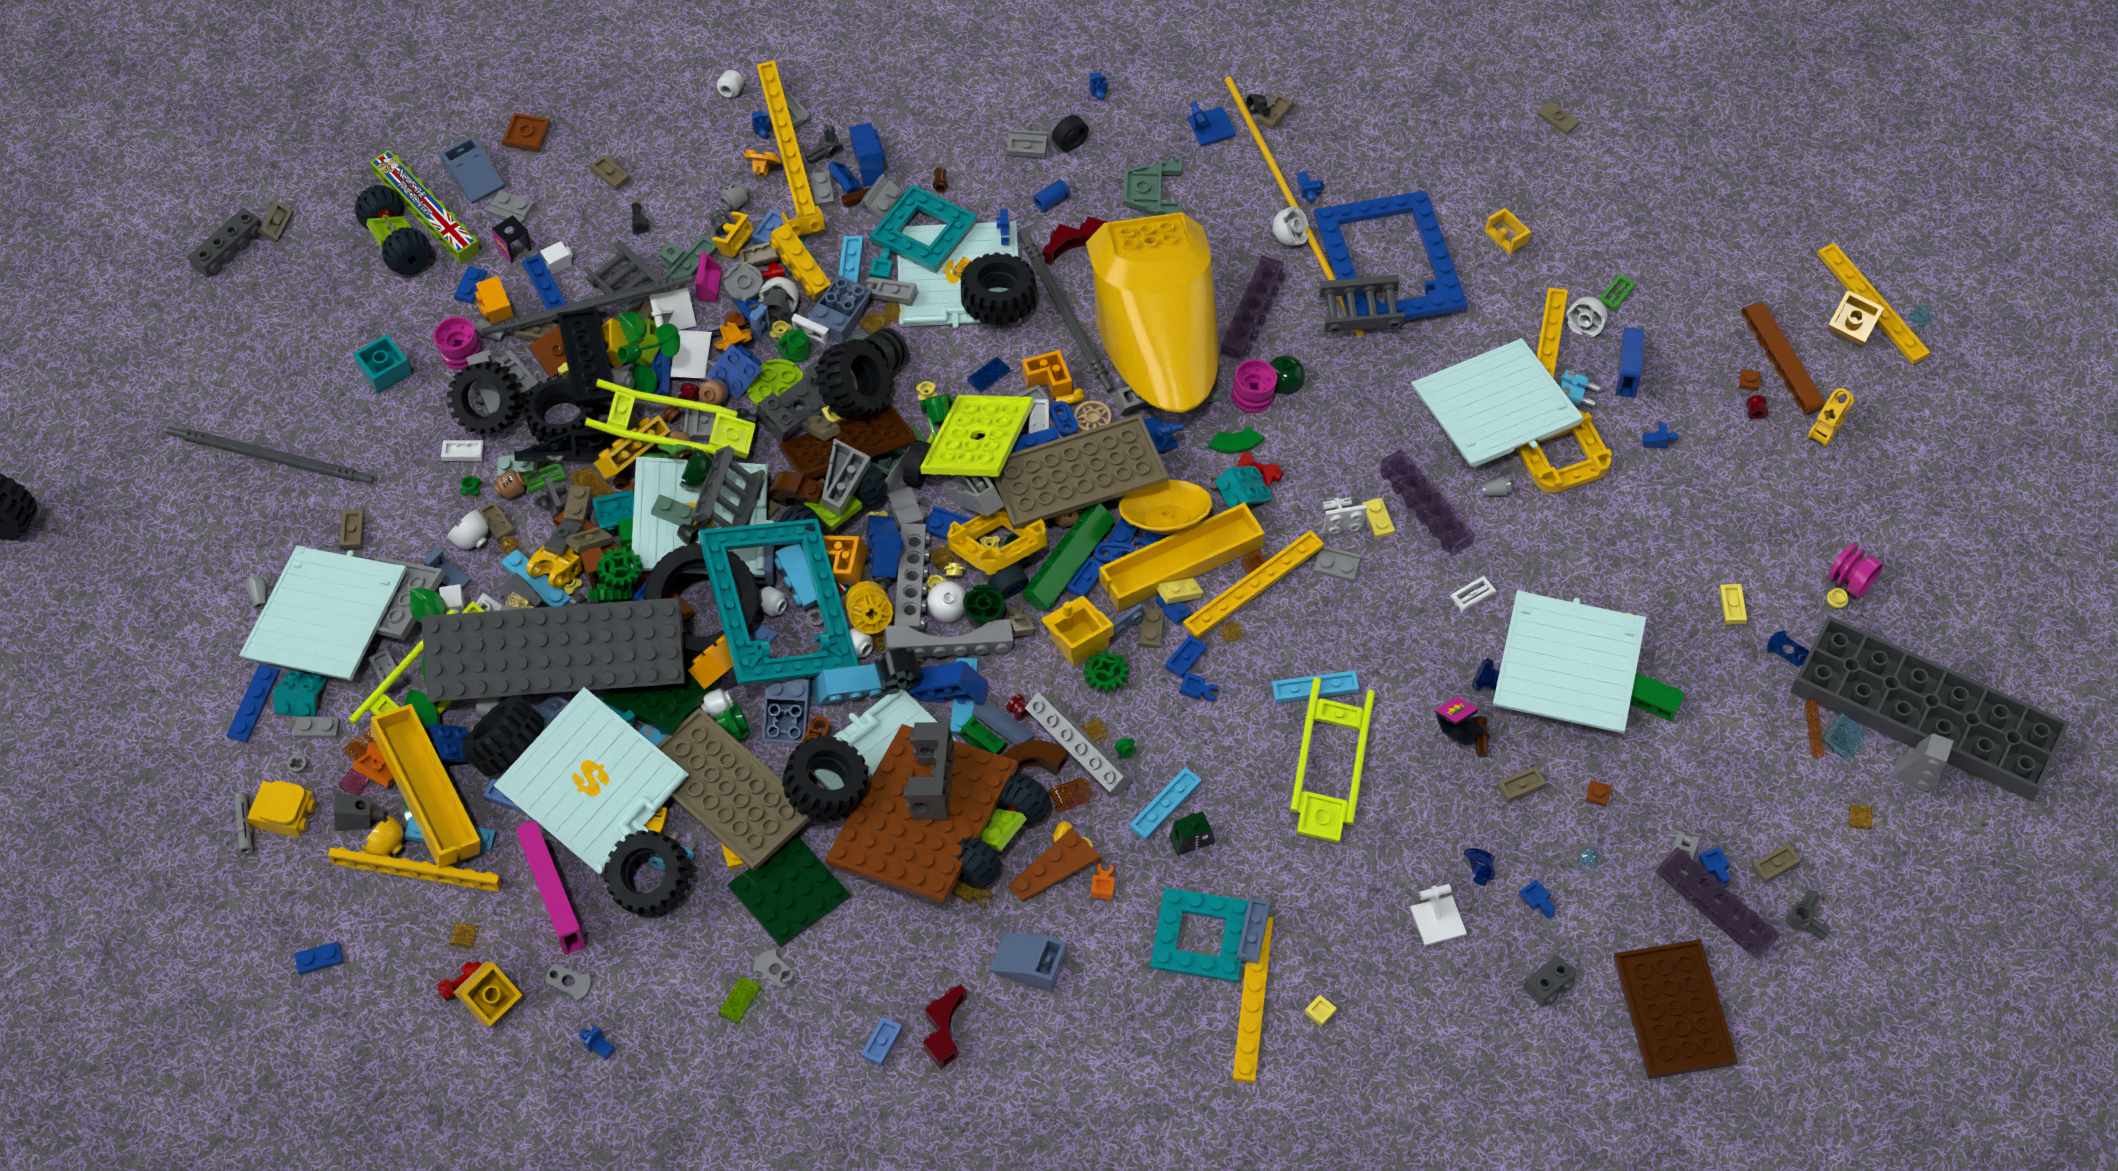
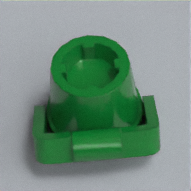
M801 328L788 332L776 344L777 350L785 360L796 363L806 361L811 355V347L813 346V343ZM783 343H785V344L787 343L786 349H785L786 352H785L784 349L781 347V345H782Z
M951 393L920 400L922 414L928 413L932 423L944 421L950 411L949 409L953 405Z
M737 701L732 702L721 715L716 717L718 725L730 735L732 734L737 741L744 739L751 732Z

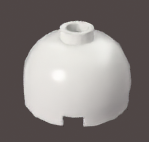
M1296 206L1281 210L1273 221V234L1279 242L1287 246L1301 245L1309 237V233H1305V228L1309 227L1306 215L1300 208L1296 209Z
M784 277L769 279L760 290L759 302H762L764 297L769 296L770 291L781 290L786 294V301L789 304L788 309L793 313L799 300V293L795 284Z
M1582 297L1572 303L1567 311V323L1573 332L1582 335V331L1594 337L1604 328L1608 314L1600 300L1594 297ZM1592 325V328L1589 330H1582L1580 327H1589Z
M474 510L461 519L462 522L459 526L455 525L447 536L460 549L469 550L475 546L480 548L487 541L485 537L488 534L489 527L484 516L478 510Z
M952 581L937 583L927 596V608L931 617L941 623H951L961 619L965 614L963 608L965 590L959 584Z

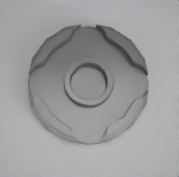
M751 264L735 265L725 274V290L736 301L745 302L746 300H753L759 295L763 286L762 274Z

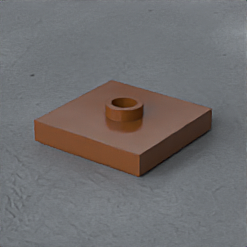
M514 113L502 139V144L504 146L539 152L550 127V119Z
M559 326L528 345V348L549 377L553 378L559 374L558 368L566 362Z

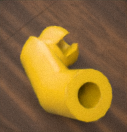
M1076 388L1073 390V394L1056 397V402L1063 401L1068 405L1082 402L1085 398L1084 391L1081 388Z
M1062 821L1057 824L1053 834L1054 842L1072 827L1071 823Z

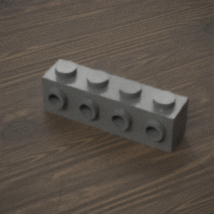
M244 207L240 209L188 255L191 267L207 278L212 274L218 273L220 267L226 262L231 261L238 251L246 248L254 237L260 235L258 232L261 226L260 218Z

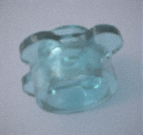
M1919 306L1915 308L1913 313L1909 314L1908 318L1911 321H1915L1918 326L1924 327L1927 321L1932 320L1933 316L1926 307Z
M1587 847L1580 854L1578 861L1583 864L1581 866L1582 869L1587 865L1591 867L1597 860L1596 851L1598 849L1596 847L1593 850Z

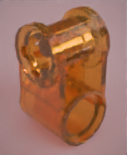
M1077 778L1073 781L1056 785L1048 791L1050 797L1054 800L1057 813L1085 804L1091 799L1090 783L1085 778ZM1085 790L1084 793H1078L1077 791Z

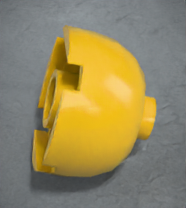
M388 815L387 818L389 820L386 823L381 821L368 835L366 840L369 843L367 846L364 844L361 846L364 851L378 856H390L391 854L396 856L403 848L401 842L404 839V830L402 825L393 816Z

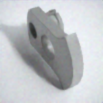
M777 949L768 950L756 959L753 973H762L781 990L785 989L794 982L797 973L777 957ZM779 965L782 970L778 975H772L769 972L771 966Z
M554 964L549 969L545 977L546 985L570 995L574 999V1003L585 997L591 983L589 973L578 974L557 964ZM554 973H556V975H555L556 978H555V979H553V978L550 977V976L553 975ZM564 977H571L574 980V985L571 987L564 986L562 983Z

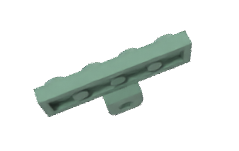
M704 234L686 253L680 246L668 243L661 251L663 258L661 264L664 268L668 269L662 278L673 277L675 279L691 274L694 275L698 271L700 253L706 252L711 257L718 250L717 247ZM683 285L676 286V289L670 291L681 289Z

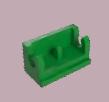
M973 714L963 725L958 735L973 747L998 754L1006 745L1007 740L998 738L976 720L977 717Z

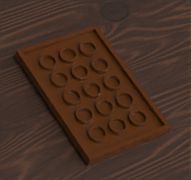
M887 404L874 414L835 423L839 425L841 433L826 441L807 433L782 442L778 446L780 452L796 473L804 474L805 478L815 480L816 477L824 474L827 475L834 438L870 456V459L879 454L889 453L895 448L906 447L917 440L915 433L891 404Z
M1701 939L1614 953V962L1648 1079L1737 1064V1056Z

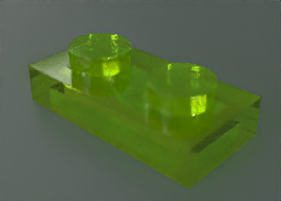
M741 975L718 1011L719 1016L739 1025L761 990V985Z

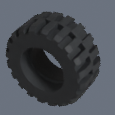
M994 252L992 255H989V253L984 254L981 258H975L973 263L970 262L961 274L962 306L973 319H979L983 324L991 323V326L1002 324L1004 326L1010 322L1016 323L1019 321V318L1023 319L1033 309L1036 300V277L1034 276L1033 269L1029 267L1028 263L1021 261L1020 257H1013L1009 253L1000 254V252ZM1002 286L1009 288V290L993 292L987 290V288Z
M852 339L830 346L823 352L818 361L816 384L819 385V395H822V401L825 405L829 406V410L841 418L852 420L880 411L888 401L887 398L891 392L889 387L892 385L889 375H891L890 369L887 368L886 364L888 363L885 358H882V353L875 349V346L871 343H867V341L862 339ZM850 368L857 380V390L851 380Z
M0 473V539L14 540L25 534L37 511V504L29 490H26L23 485L16 483L14 479L7 478Z
M509 696L485 714L474 726L473 730L469 732L461 748L462 754L483 775L495 776L505 768L507 769L533 743L543 726L542 716L521 696Z
M818 736L816 740L814 737L806 739L805 743L801 742L798 744L796 749L790 754L782 779L783 792L786 798H790V805L793 808L796 806L798 808L797 812L801 815L805 813L809 816V819L815 820V818H818L820 822H827L828 819L834 822L840 820L841 816L842 818L848 817L853 809L855 810L859 806L869 781L868 766L864 765L865 759L863 755L857 754L859 750L854 746L850 747L848 745L849 742L845 740L841 742L837 740V737L830 736V738ZM814 768L829 769L842 779L844 786L836 790L820 788L810 780L807 771Z
M640 830L636 831V835L631 833L626 835L624 842L619 840L615 844L617 849L610 851L608 854L611 857L610 862H605L604 869L608 870V874L604 875V881L609 884L606 889L610 895H613L612 899L616 904L637 915L655 917L656 914L660 916L667 914V909L673 911L678 907L676 904L678 900L684 901L686 896L683 894L685 890L689 891L691 888L688 880L693 878V871L689 870V867L692 866L691 859L686 857L688 853L685 848L680 846L679 842L654 830H648V832ZM653 853L658 854L662 857L665 864L664 878L661 884L652 892L646 894L639 893L632 881L634 867L644 856Z

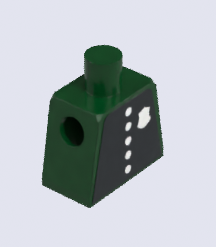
M1204 812L1191 813L1187 817L1176 820L1169 836L1177 856L1216 843Z

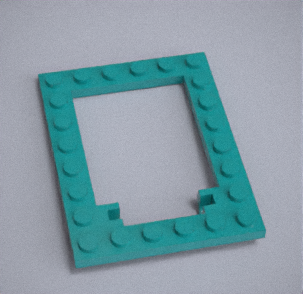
M818 519L705 529L698 532L738 686L818 676L823 670L859 666ZM813 523L811 526L815 527V531H808L804 528L807 527V524ZM801 543L826 633H817L814 636L815 643L821 642L817 650L818 653L769 659L771 649L768 640L750 641L726 550Z

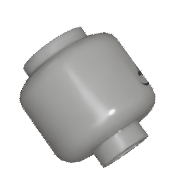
M731 182L720 191V202L728 210H737L748 201L747 193L749 191L743 183Z

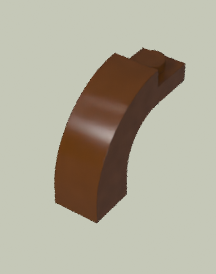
M782 471L774 476L767 492V498L785 507H789L792 498L819 504L825 484L805 478L804 474Z
M1042 740L1019 743L1002 755L1018 761L1019 766L1014 775L1023 768L1036 766L1057 776L1069 761L1067 750L1057 744Z

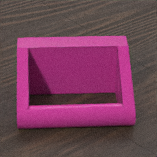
M706 252L700 253L695 283L697 299L704 302H717L722 267Z

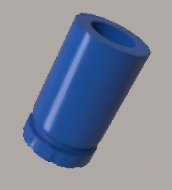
M1059 179L1033 195L1034 204L1044 212L1070 196V190L1067 184Z

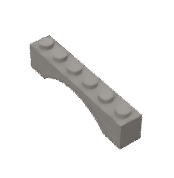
M1010 619L987 622L973 632L954 637H937L921 633L907 625L885 626L884 643L885 652L897 648H906L908 652H911V649H913L917 658L924 656L943 657L945 655L963 656L965 654L983 655L986 653L1004 654L1012 651L1013 634Z

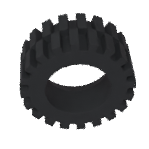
M485 361L466 366L461 369L462 372L454 375L456 380L451 381L448 386L453 388V390L447 392V397L452 398V402L447 403L448 408L453 407L455 412L451 413V416L460 419L457 422L460 427L466 425L465 430L469 432L475 431V434H489L511 426L514 423L513 420L519 418L521 413L517 411L523 409L524 403L519 401L525 397L524 393H519L518 388L523 386L521 382H515V379L518 378L515 373H508L510 371L509 367H500L501 363ZM478 379L491 382L498 390L500 404L495 414L491 417L478 415L470 406L468 400L469 389Z
M557 375L555 380H552L551 376L547 377L546 383L543 384L542 381L536 383L537 389L532 387L529 390L530 396L526 395V404H524L525 416L532 436H535L536 441L539 443L542 441L546 442L550 438L578 428L579 430L587 427L585 426L586 418L598 421L596 404L576 406L580 409V414L568 423L550 424L543 419L545 413L555 405L562 403L575 405L569 375H567L566 379H563L562 375Z

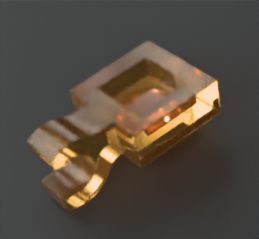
M371 728L365 732L362 739L356 736L341 749L352 762H355L367 753L370 742H376L370 731Z

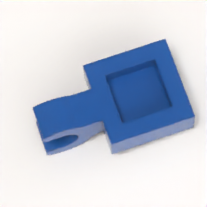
M1720 847L1700 853L1699 860L1708 876L1715 874L1720 888L1729 886L1727 881H1730V877L1726 872L1729 868V863Z
M1536 879L1519 891V896L1532 910L1539 907L1548 920L1555 915L1553 911L1556 910V907L1548 901L1551 894Z

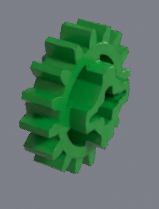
M615 546V551L612 552L610 549H607V555H600L601 560H597V575H599L600 582L605 581L606 587L612 584L613 590L617 586L624 590V585H628L631 588L632 581L638 583V576H642V561H640L639 555L634 556L633 549L627 552L626 547L619 550Z
M597 583V588L587 589V600H597V603L623 602L622 599L633 598L632 588L625 587L624 590H621L620 586H617L613 590L612 584L606 587L605 583Z
M1105 649L1104 654L1096 651V657L1090 655L1089 661H1085V668H1083L1085 683L1089 682V688L1097 687L1098 693L1101 689H1104L1105 694L1108 693L1109 689L1115 693L1117 686L1122 689L1123 682L1128 681V662L1123 661L1122 654L1117 657L1116 651H1113L1111 654H1108L1107 649Z

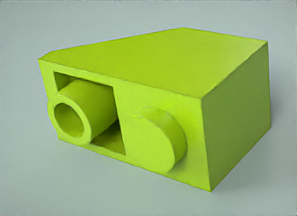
M648 318L644 321L645 333L641 335L643 340L637 345L639 347L659 342L656 336L658 328H656L655 322ZM660 346L642 350L641 357L636 361L646 364V368H649Z

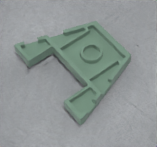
M1177 157L1175 161L1167 163L1166 160L1161 161L1158 165L1150 167L1144 165L1124 170L1123 205L1155 215L1181 212V202H1161V176L1182 175V157Z

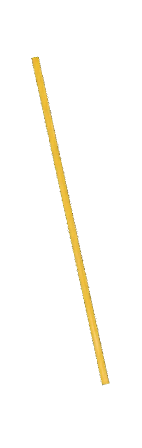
M1230 76L1226 77L1224 81L1289 206H1296L1295 208L1298 209L1299 206ZM1310 227L1305 228V233H1309L1307 240L1327 279L1336 280ZM1337 296V298H1338V300H1339L1341 306L1343 307V309H1344V311H1345V313H1346V315H1347V312H1346V309H1345V306H1344L1342 297H1341V296ZM1363 329L1355 330L1358 337L1365 334Z

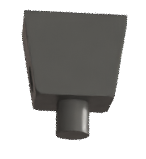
M335 793V831L370 829L371 820H384V807H371V797Z

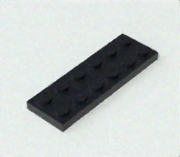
M597 308L557 313L575 406L612 402L615 392L596 387L598 379L613 383Z

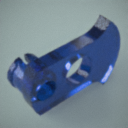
M1780 631L1772 635L1767 644L1768 653H1776L1796 667L1804 664L1810 652L1805 647L1788 638L1786 631ZM1790 645L1794 648V652L1787 654L1783 651L1782 647Z
M1466 849L1463 855L1468 857L1472 872L1475 874L1473 878L1474 883L1486 886L1487 881L1493 880L1495 877L1492 863L1495 860V856L1481 849Z

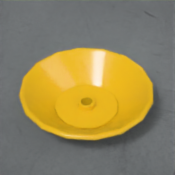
M1169 479V482L1123 495L1118 506L1120 515L1129 524L1155 534L1171 535L1197 524L1208 516L1213 503L1211 495L1201 486L1188 481Z

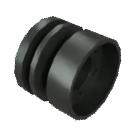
M888 327L882 328L863 339L867 343L874 345L875 349L882 353L881 356L886 359L888 363L886 366L890 369V372L906 362L908 347L905 339L896 330Z

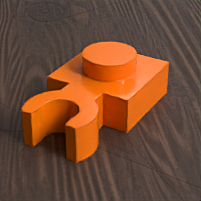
M1099 863L1097 865V875H1093L1090 897L1112 900L1115 877H1112L1114 867L1110 865L1109 870L1104 871L1101 869L1102 863Z

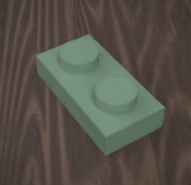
M514 455L498 457L497 476L511 469L516 472L520 471L522 475L537 473L538 461H515Z
M659 494L651 509V515L679 526L682 524L692 525L694 520L691 516L694 508Z

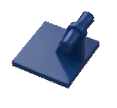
M1196 101L1190 103L1193 113L1187 116V120L1200 146L1236 136V132L1223 106L1203 112Z
M731 343L707 373V376L711 379L723 381L728 387V392L739 399L763 368L759 366L761 360L755 357L751 350H746L740 344L735 347Z
M1158 417L1143 420L1157 452L1178 448L1179 445L1171 435L1184 429L1182 422L1176 424L1167 423L1164 426Z
M442 724L429 725L434 739L432 745L437 755H440L441 761L470 763L463 756L461 749L468 735L466 727Z

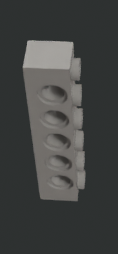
M901 524V539L904 540L903 551L899 552L894 625H907L921 632V630H925V617H922V612L926 613V600H923V595H927V583H924V578H928V566H925V562H929V549H926V545H930V532H926V524Z
M1038 692L1027 704L1025 709L1110 793L1120 795L1132 782L1133 778L1049 695Z

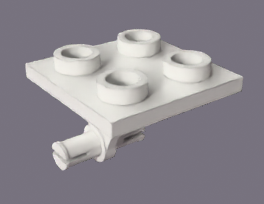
M688 287L649 296L653 311L651 316H654L656 328L666 323L675 325L678 330L696 326Z
M1337 497L1332 501L1322 502L1323 510L1336 508L1335 510L1325 512L1324 534L1330 533L1334 535L1343 530L1357 531L1364 527L1367 511L1366 504L1342 508L1352 506L1351 497L1344 499Z
M1449 884L1439 887L1434 885L1431 886V889L1419 891L1421 901L1429 898L1430 901L1410 906L1424 946L1467 935L1453 896L1439 898L1440 895L1451 893Z

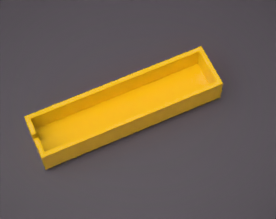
M1244 502L1099 567V582L1107 595L1109 594V598L1117 611L1120 612L1159 594L1157 588L1160 583L1195 578L1263 547L1265 532Z
M412 704L371 717L370 731L438 869L456 863L458 857L464 860L479 854L480 839Z

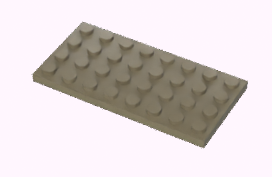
M1141 414L1011 453L999 477L994 476L992 480L1005 505L1004 509L1014 530L1030 525L1040 519L1046 520L1169 482V477Z
M700 708L680 725L673 736L668 735L656 746L689 774L688 778L670 797L752 871L757 870L811 820L805 813L803 815L798 813L796 806L793 808L790 805V798H786L783 792L782 779Z

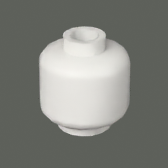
M734 70L725 71L717 82L719 93L727 98L736 97L744 86L743 77Z
M771 586L758 591L759 611L772 617L781 615L785 611L787 600L783 592Z
M855 628L850 629L849 632L857 659L868 656L873 649L872 637Z
M718 688L704 696V703L701 704V707L707 715L710 714L713 719H716L733 701L728 690L724 691L722 688Z

